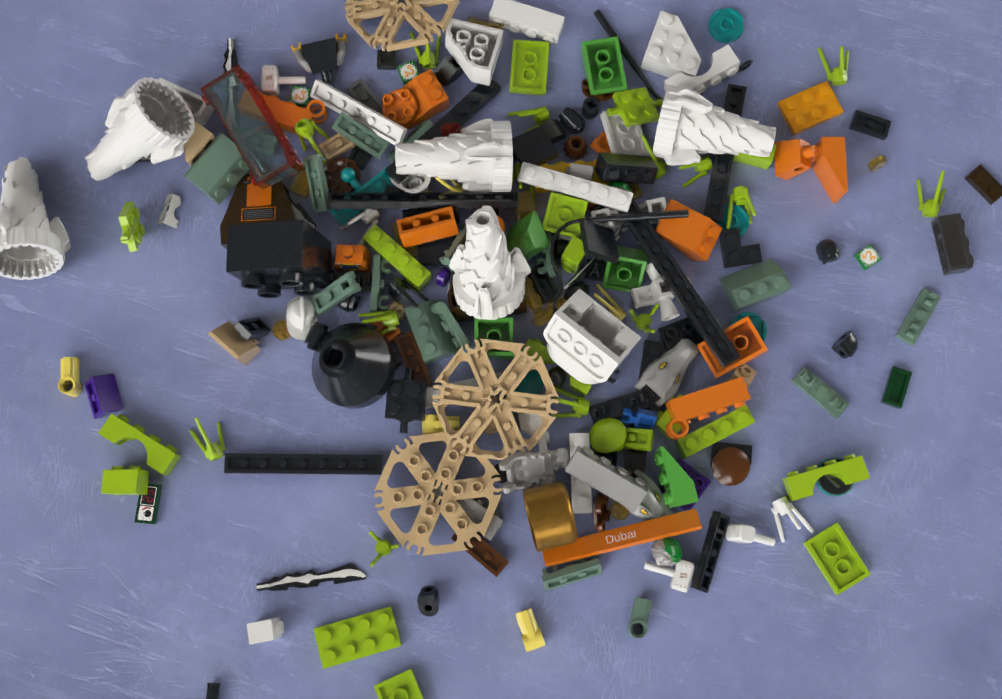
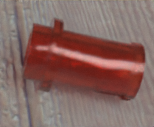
M444 123L441 127V133L444 137H449V134L460 133L461 130L457 129H460L461 126L458 123Z

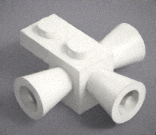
M653 264L646 265L645 270L652 283L630 291L635 308L660 304L661 321L677 318L680 314L672 302L674 295Z

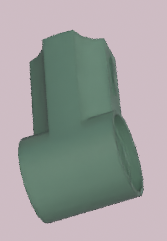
M635 597L630 621L627 625V632L631 637L642 638L646 635L652 601ZM635 623L640 624L642 627L639 635L634 634L632 631Z

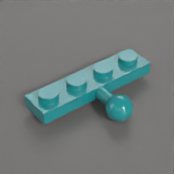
M345 168L341 172L342 180L353 186L356 190L354 193H384L387 184L394 186L390 177L385 173V169L363 186L357 181L356 173L352 168ZM332 209L330 213L340 226H343L363 209Z

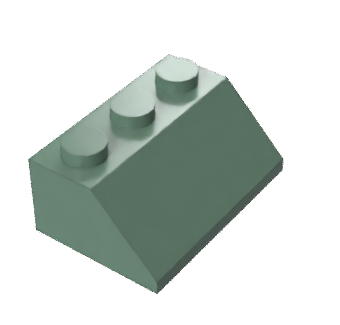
M220 133L184 176L208 198L220 205L255 161L243 149Z
M772 259L719 279L734 313L785 294L792 288L784 270Z
M441 300L417 303V308L413 305L404 308L425 365L455 355L460 349L456 348L452 343L451 339L453 337L449 331L446 332L441 325L442 320L439 315L433 314L431 311V306Z

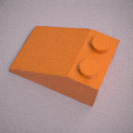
M432 69L414 77L401 88L408 89L417 101L415 116L409 122L401 125L407 130L420 124L423 120H428L450 108L449 98Z
M821 137L818 143L815 144L818 147L819 154L811 157L812 169L832 203H837L848 192L845 137Z
M670 199L664 211L688 210L689 217L660 219L655 229L656 233L690 260L707 261L723 228L710 218Z
M748 316L723 330L741 356L726 367H721L705 341L697 345L716 379L769 351Z

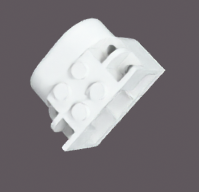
M578 289L555 312L543 333L547 341V352L551 359L576 380L585 384L605 382L641 339L638 334L581 289Z

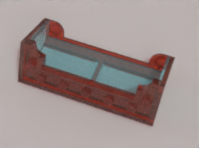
M239 64L200 88L203 93L201 96L207 106L211 105L215 109L251 170L249 179L254 186L265 189L305 170L303 163L251 75Z

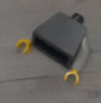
M336 33L334 38L304 45L298 42L299 47L294 48L291 45V49L296 56L297 62L307 72H312L313 75L321 74L323 82L331 83L334 82L331 71L339 69L338 66L342 65L346 54V33H344L342 38H339Z

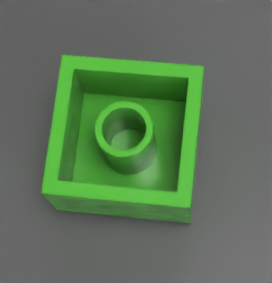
M474 318V340L477 339L479 341L480 347H482L480 338L513 342V318H498L495 320ZM491 349L488 351L487 356L489 360H513L514 354L511 351Z

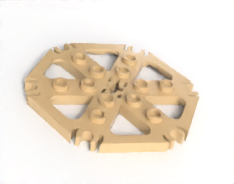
M347 0L345 3L347 14L345 16L350 26L370 47L373 45L374 49H376L381 44L382 51L387 50L389 52L429 44V41L433 42L432 34L441 36L440 30L443 33L445 32L460 0H400L405 2L406 5L401 2L399 3V0ZM447 4L448 8L439 22L435 21L423 9L425 7ZM383 16L376 32L372 35L360 25L365 19ZM404 19H406L419 33V36L415 39L397 42L394 39Z
M481 338L482 347H480L477 339L474 340L476 344L474 349H470L468 344H465L467 353L464 352L461 346L434 382L440 383L442 386L433 385V389H439L440 394L438 396L432 395V399L440 400V402L432 401L449 444L456 438L457 440L453 442L452 447L455 448L457 444L461 443L463 445L461 454L465 453L467 448H469L465 456L503 460L508 457V453L512 455L516 451L526 452L523 448L524 446L528 452H531L556 418L548 414L555 415L558 413L557 410L550 408L551 404L559 403V400H551V397L559 398L541 355L537 361H534L538 353L535 352L533 356H528L529 346L525 347L522 352L521 349L525 344ZM491 349L511 351L514 354V359L499 379H497L487 356L488 351ZM466 361L469 363L479 387L451 384L449 376L460 362ZM530 370H537L546 388V392L543 395L514 391ZM502 391L499 397L500 403H495L490 408H488L492 402V399L490 397H495ZM447 405L476 408L460 430L455 431L451 428L445 414V407ZM512 412L539 415L542 418V424L530 439L522 437ZM492 420L504 445L503 449L499 452L480 450L476 447V441Z
M445 432L409 436L413 444L405 438L406 448L401 449L396 445L397 451L400 452L399 455L392 449L374 490L375 492L383 491L382 493L374 494V497H382V503L376 504L375 507L385 508L377 511L403 548H405L407 541H409L406 547L408 551H410L413 545H417V555L421 554L422 547H424L422 556L468 550L464 542L472 548L471 538L476 537L479 542L482 541L477 533L480 532L485 537L502 494L494 495V492H502V488H494V483L501 481L499 477L492 479V476L500 474L488 459L476 457L485 468V474L482 477L455 480L469 448H467L465 453L461 454L463 445L459 443L453 448L452 444L457 439L454 438L449 444ZM444 441L447 445L436 472L419 450L422 443ZM397 462H402L419 485L390 488L387 481L394 465ZM441 483H443L441 491L444 494L443 496H439L438 498H436V501L434 503L435 494L433 493V490H437L441 486ZM486 497L489 500V506L482 522L479 524L473 523L457 502L458 500ZM421 506L411 531L403 533L391 518V511L398 508ZM442 514L456 533L457 540L452 544L433 546L429 540L438 518Z

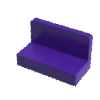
M114 374L92 376L84 383L94 419L102 418L107 413L124 409Z

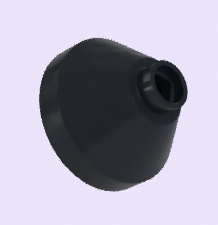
M361 323L343 324L328 332L318 344L312 359V377L319 393L331 403L350 409L364 408L378 401L391 386L396 370V357L389 340L379 331Z

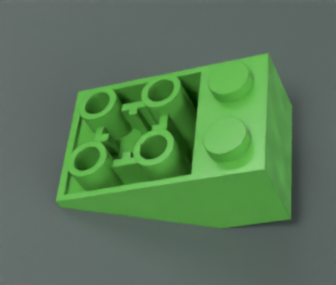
M663 446L655 450L656 454H653L655 465L659 466L660 469L658 479L660 485L664 486L663 500L665 505H668L669 508L699 502L694 481Z

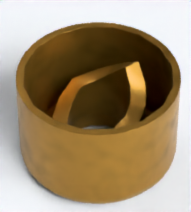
M557 481L522 490L528 522L537 552L576 542L578 536L575 517L567 489L562 482Z

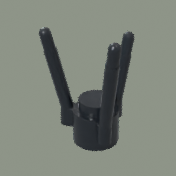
M399 276L393 277L387 283V287L390 289L388 293L392 296L394 302L400 303L396 294L398 296L403 294L415 308L418 307V304L406 292V288L424 301H429L428 298L409 285L404 279L401 280Z

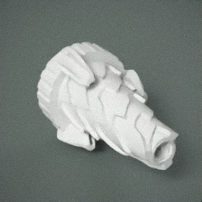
M144 77L135 82L124 93L123 97H116L111 104L105 125L108 127L105 130L107 134L103 136L97 147L85 157L91 177L96 181L109 178L114 173L131 167L140 158H146L150 154L151 163L157 164L184 153L183 145L189 141V138L194 133L195 121L188 104L183 100L182 96L165 82L152 77Z
M668 85L656 130L653 154L655 157L664 158L667 165L670 166L699 163L701 157L698 153L705 154L707 152L733 155L744 153L759 157H769L776 136V127L761 125L757 120L742 118L737 114L725 111L721 107L713 106L711 102L689 88Z
M491 118L483 119L462 128L461 133L449 134V137H435L431 140H414V143L395 144L396 174H427V177H438L442 180H458V182L462 183V190L468 192H511L513 144L510 121H493Z
M20 157L18 160L4 165L5 178H2L0 201V276L17 280H32L50 276L60 270L65 261V253L70 250L71 244L66 229L59 217H54L49 223L43 203V193L39 191L38 175L35 169H31L29 160Z
M482 206L469 219H465L467 229L465 246L463 244L457 246L449 266L455 272L453 275V289L456 302L460 305V308L466 314L474 316V318L495 320L506 317L520 306L525 295L526 275L531 273V268L519 248L515 247L509 253L506 237L503 230H501L495 211L491 206Z

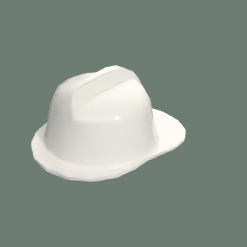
M410 174L399 185L392 178L390 180L395 186L406 193L413 194L427 192L431 177H427V174Z
M298 296L291 299L287 304L286 325L292 337L298 340H305L311 325L317 322V311L310 298Z

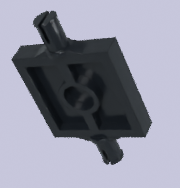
M405 367V379L393 380L387 390L385 419L400 421L399 433L408 434V422L425 420L428 383L427 381L413 380L414 368Z

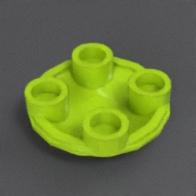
M615 418L601 419L590 429L589 443L595 452L610 453L621 451L627 436L626 427Z

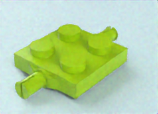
M646 87L615 92L612 96L616 107L607 109L608 116L619 115L625 126L631 127L657 122L660 116L656 107H662L663 99L652 100Z
M133 201L125 202L118 217L122 228L120 240L123 244L128 245L130 252L138 251L145 236L144 225L140 224L139 221L141 214Z

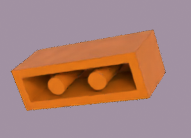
M452 206L396 220L404 248L459 234Z

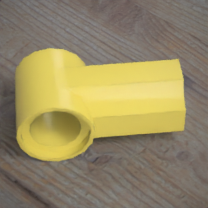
M64 357L61 359V379L58 382V389L70 397H77L82 392L80 359L78 357ZM73 383L72 389L68 391V386Z
M425 415V420L422 421V435L444 432L438 415ZM447 416L451 428L455 431L460 430V416Z
M532 608L515 613L522 632L521 637L526 652L546 646L541 630L537 626Z

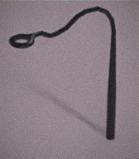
M596 10L594 15L609 37L618 36L601 11ZM618 37L622 55L625 57V59L628 61V63L631 65V67L634 69V71L637 73L640 79L644 82V84L647 86L650 92L658 100L663 99L654 91V89L652 88V86L650 85V83L648 82V80L636 64L635 60L633 59V57L631 56L623 42ZM753 60L744 62L739 67L737 73L747 69L753 63Z
M688 210L580 218L568 221L561 226L553 236L550 245L551 264L555 268L559 279V290L553 298V315L557 311V299L563 289L562 274L555 263L553 254L555 240L562 230L569 225L581 222L583 219L590 222L688 218Z

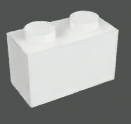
M276 617L248 623L249 645L281 638L282 633H284L283 621Z

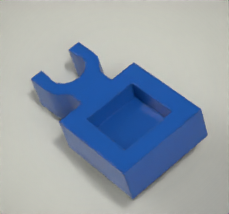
M624 408L623 415L628 416H622L621 422L627 424L634 423V428L653 430L658 412L638 408L637 412H633L631 409Z

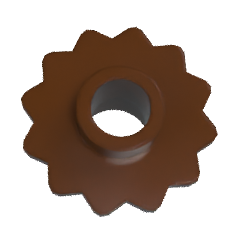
M580 135L571 136L564 142L565 147L563 151L566 152L565 156H569L571 160L584 158V155L588 153L586 140Z

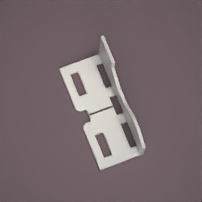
M173 193L167 195L158 224L164 223L177 229V222L179 223V221L175 219L174 212L181 204L180 196Z

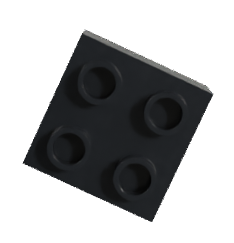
M303 219L228 225L226 272L241 280V287L257 289L259 297H281V289H294V294L302 296L316 295L317 287L331 284V241Z

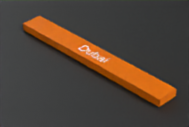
M695 508L579 537L573 544L542 552L546 567L699 530L702 529Z

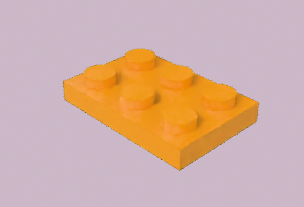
M828 81L777 103L793 136L844 113Z

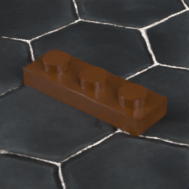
M410 331L395 337L394 339L405 367L414 368L412 379L427 381L428 386L433 385L413 332Z
M456 533L451 538L455 542L457 540ZM476 537L471 538L472 548L464 542L465 547L468 549L465 551L495 577L509 563L507 559L482 538L480 542Z

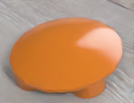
M396 89L389 94H385L382 98L383 115L397 124H405L415 116L417 101L408 89Z

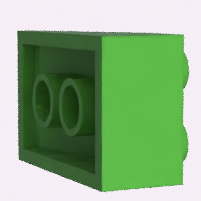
M618 36L582 42L580 53L590 95L627 90Z

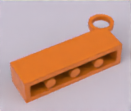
M246 88L237 107L243 116L297 134L294 130L296 128L295 125L301 119H312L315 124H322L328 118L327 110L321 100L314 99L308 103L307 107L301 108L291 101H281L274 95H264L257 89L250 90ZM316 103H317V104H320V105H321V106H319V105H318V106H314V107L310 110V107H311L313 104H316ZM316 110H322L318 114H313ZM324 115V117H323L321 120H315V119H314V118H320V117H322V116Z
M743 376L666 402L665 404L672 420L665 428L667 436L670 439L678 440L688 433V424L691 423V419L698 418L700 421L709 418L710 413L716 412L718 415L727 412L728 407L734 406L737 409L745 406L746 401L751 399ZM673 423L681 426V434H676L673 431Z

